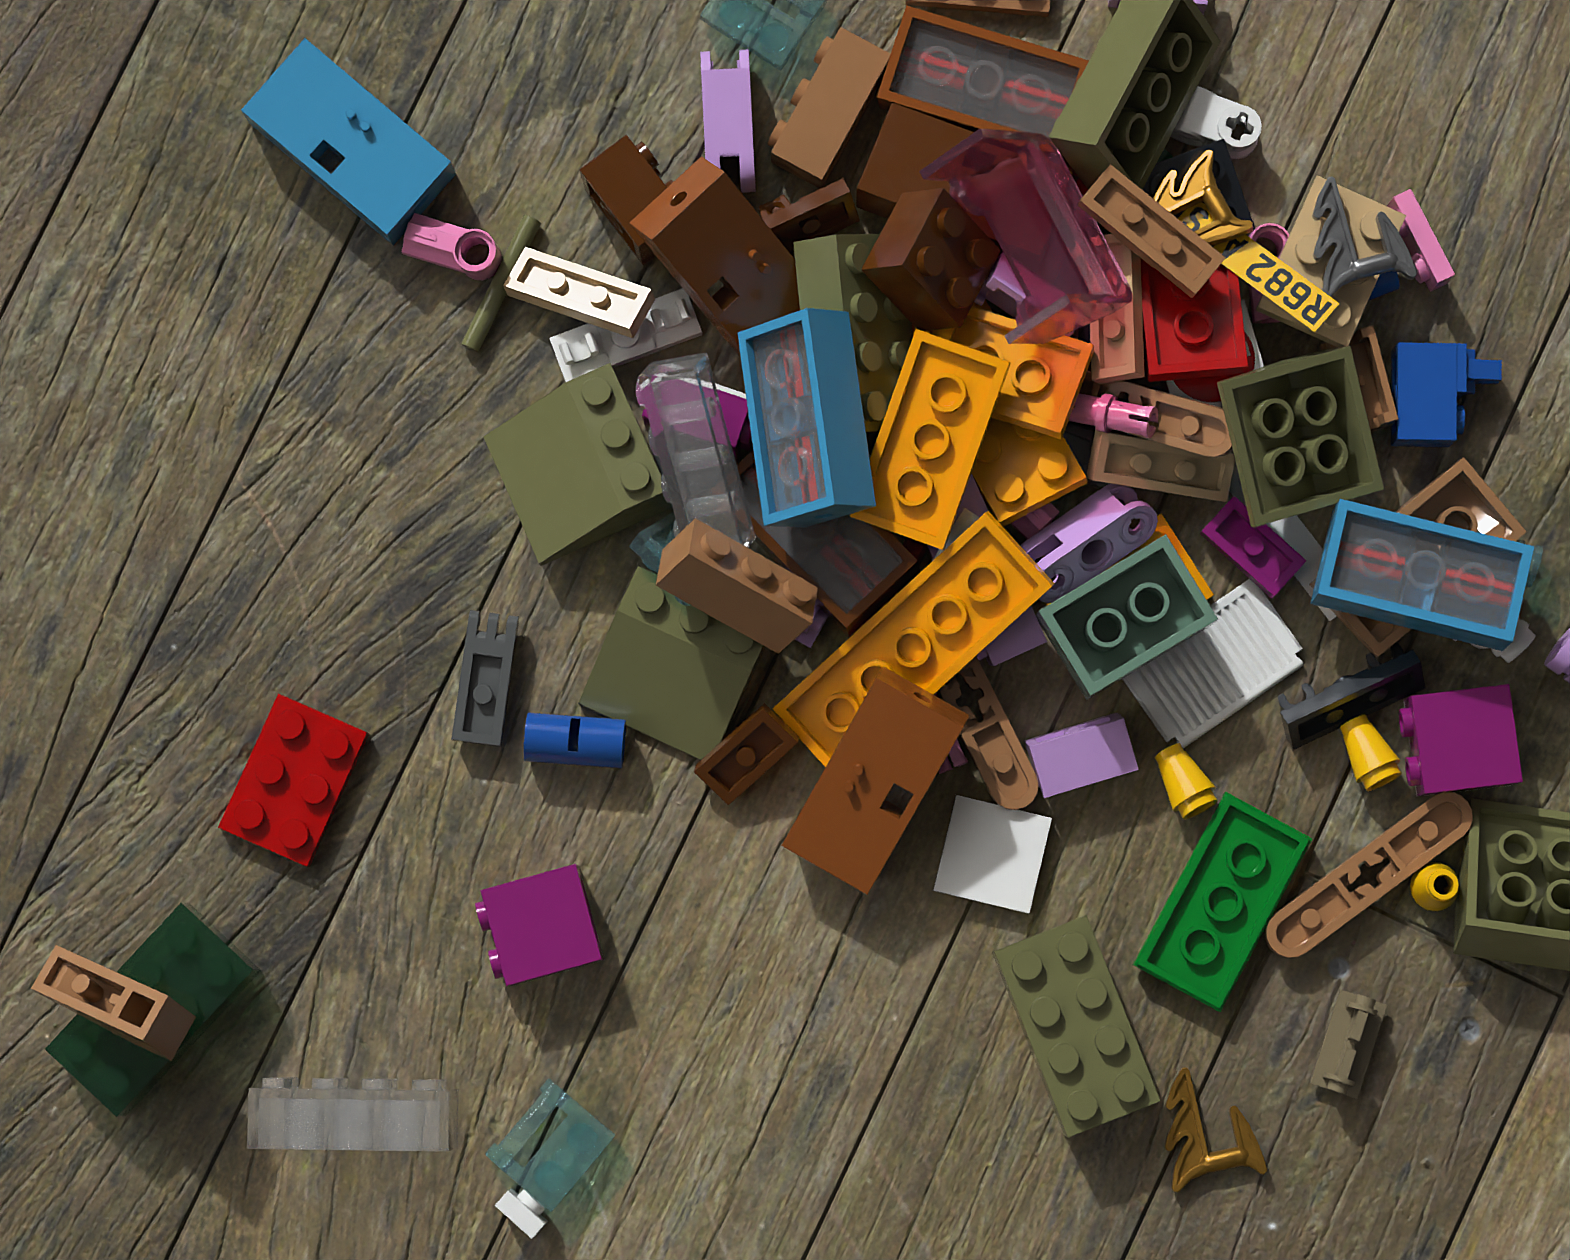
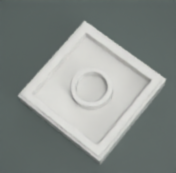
M956 795L933 891L1029 914L1052 818L1021 810L1005 809L1000 805Z

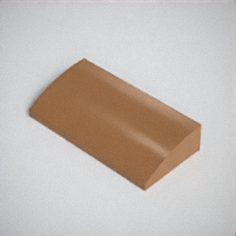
M1464 457L1456 460L1395 511L1396 513L1515 542L1526 533V530ZM1415 541L1413 554L1438 559L1440 546ZM1314 579V580L1309 584V585L1313 588V590H1314V586H1315L1316 579ZM1331 609L1375 657H1379L1411 630L1410 628Z

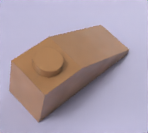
M55 945L31 987L38 994L172 1061L196 1016L168 995Z

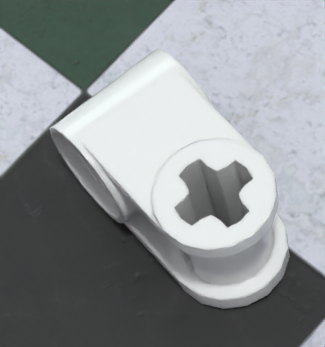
M1197 86L1171 137L1182 143L1197 147L1224 139L1230 158L1241 159L1254 151L1261 133L1262 124L1256 111L1250 107L1222 98L1205 88ZM1236 124L1245 127L1244 134L1240 140H1235L1231 137Z

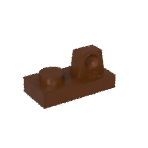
M843 178L830 185L818 188L813 193L800 198V201L793 204L784 195H781L772 201L758 206L761 218L790 254L794 252L793 242L829 236L860 221L851 192Z
M764 703L695 765L694 773L727 805H730L798 743L799 736Z

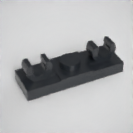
M1394 643L1390 647L1393 659L1385 663L1378 662L1372 653L1366 654L1367 669L1354 675H1345L1339 678L1331 686L1324 688V691L1315 695L1314 689L1308 683L1302 684L1301 687L1305 700L1295 705L1289 703L1284 694L1279 695L1278 701L1283 727L1292 749L1295 750L1339 729L1344 723L1361 715L1367 716L1425 689L1421 661L1414 650L1403 653L1402 647L1398 643Z

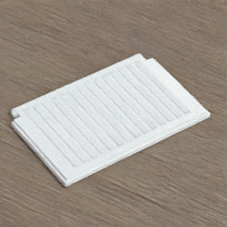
M1250 579L1210 605L1218 618L1215 623L1123 678L1127 687L1166 742L1175 737L1177 743H1180L1184 749L1304 665L1303 661L1295 654L1303 648L1263 591Z

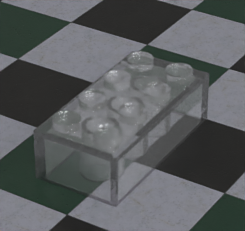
M299 1077L262 1078L261 1087L249 1088L247 1149L449 1152L457 1149L459 1089H447V1079L412 1080V1088H397L398 1079L368 1078L362 1079V1088L348 1087V1078H312V1087H299Z

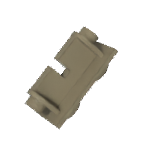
M1341 989L1339 990L1310 1084L1358 1099L1387 1008L1386 1004L1360 994L1356 995Z

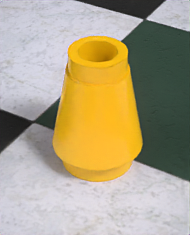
M1366 715L1353 718L1340 727L1356 782H1362L1366 791L1380 788L1402 774L1397 765L1401 760L1373 724L1369 722Z
M1180 743L1167 747L1155 756L1174 812L1179 811L1184 820L1206 811L1217 803L1218 800L1213 793L1216 789L1215 785L1190 755L1184 751Z
M1430 862L1414 872L1410 883V890L1419 906L1430 911H1441L1455 902L1459 893V881L1457 875L1449 866L1439 862ZM1442 876L1447 882V886L1444 888V895L1439 894L1434 888L1435 879Z

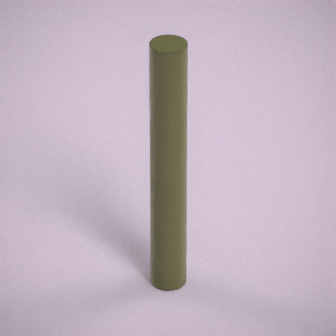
M528 215L523 216L461 343L464 347L474 352H479L507 295L503 285L524 248H530L541 225V222Z

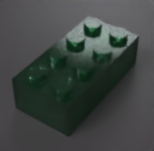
M181 902L117 971L121 975L168 995L196 1016L172 1061L144 1049L78 1014L53 1039L45 1050L116 1117L127 1116L261 970L191 904Z

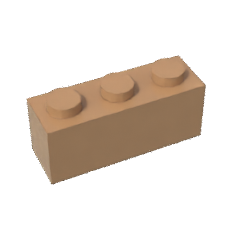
M840 27L834 39L826 36L814 58V62L819 65L811 81L803 78L794 92L790 103L796 106L789 121L785 122L780 119L768 140L767 145L773 148L771 151V163L818 188L824 187L878 90L891 53Z
M696 518L662 549L656 586L778 654L813 622L818 587Z

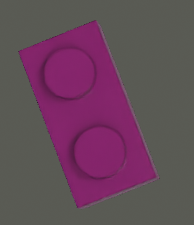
M1235 496L1227 502L1199 533L1271 599L1307 561L1267 524L1251 527L1247 507Z

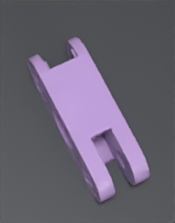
M749 49L739 50L737 68L713 69L710 51L700 52L705 159L721 169V157L739 156L741 193L756 192Z
M1110 483L1026 540L1021 547L1034 561L1041 557L1039 562H1037L1038 566L1050 579L1055 578L1053 581L1055 584L1039 600L1045 603L1056 601L1096 577L1141 546L1152 536L1158 522L1157 513L1148 503L1138 501L1136 492L1130 486ZM1133 518H1140L1138 526L1132 530L1129 527Z

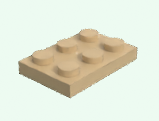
M1317 175L1279 259L1322 290L1324 272L1335 250V246L1331 245L1324 252L1320 260H1314L1313 253L1316 242L1326 219L1330 215L1329 211H1325L1319 220L1315 221L1312 218L1317 197L1327 180ZM1337 184L1357 258L1362 259L1385 253L1376 223L1377 214L1384 212L1398 231H1400L1406 215ZM1380 274L1357 279L1340 287L1332 296L1340 304L1315 332L1263 294L1256 307V311L1338 348L1348 347Z

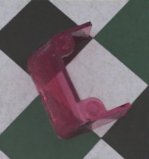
M979 129L919 171L924 180L948 181L951 186L949 189L951 197L965 212L969 211L973 215L985 216L1026 297L1017 303L1018 314L1015 319L1018 327L1004 335L1008 344H1045L1113 314L1132 301L1131 288L1096 220L1077 206L1083 196L1059 150L1045 135L1030 132Z

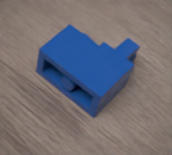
M1398 342L1391 350V393L1398 420L1391 426V446L1450 447L1457 440V434H1463L1465 426L1464 406L1457 405V400L1463 395L1474 394L1475 384H1498L1502 380V360L1475 359V350L1467 349V344Z

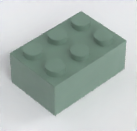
M1166 534L1039 610L1036 615L1039 624L1086 700L1175 648L1218 620Z

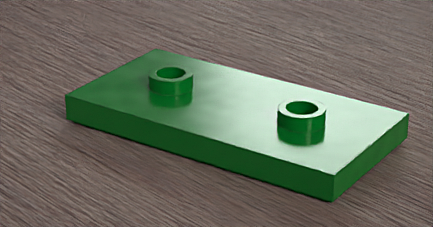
M1224 792L1132 965L1217 1012H1221L1313 838L1239 798Z

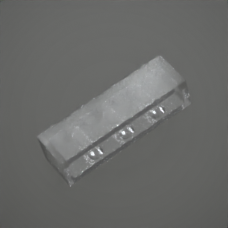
M707 352L651 362L637 377L636 397L641 409H646L651 426L648 433L649 445L653 455L659 456L663 471L661 477L662 493L668 503L671 502L676 518L674 521V537L696 518L749 548L756 536Z

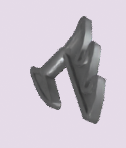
M1332 176L1328 177L1317 197L1312 218L1317 221L1325 211L1330 213L1316 242L1313 253L1314 260H1320L1324 252L1331 245L1335 246V250L1324 272L1322 291L1332 297L1340 287L1348 283L1390 271L1402 273L1410 280L1415 278L1417 272L1408 248L1399 231L1384 212L1377 214L1376 223L1385 253L1362 259L1357 258L1336 180Z

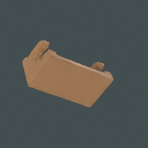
M1373 325L1357 330L1348 345L1351 346L1371 432L1390 428L1398 420ZM1327 342L1319 346L1320 350L1338 348Z

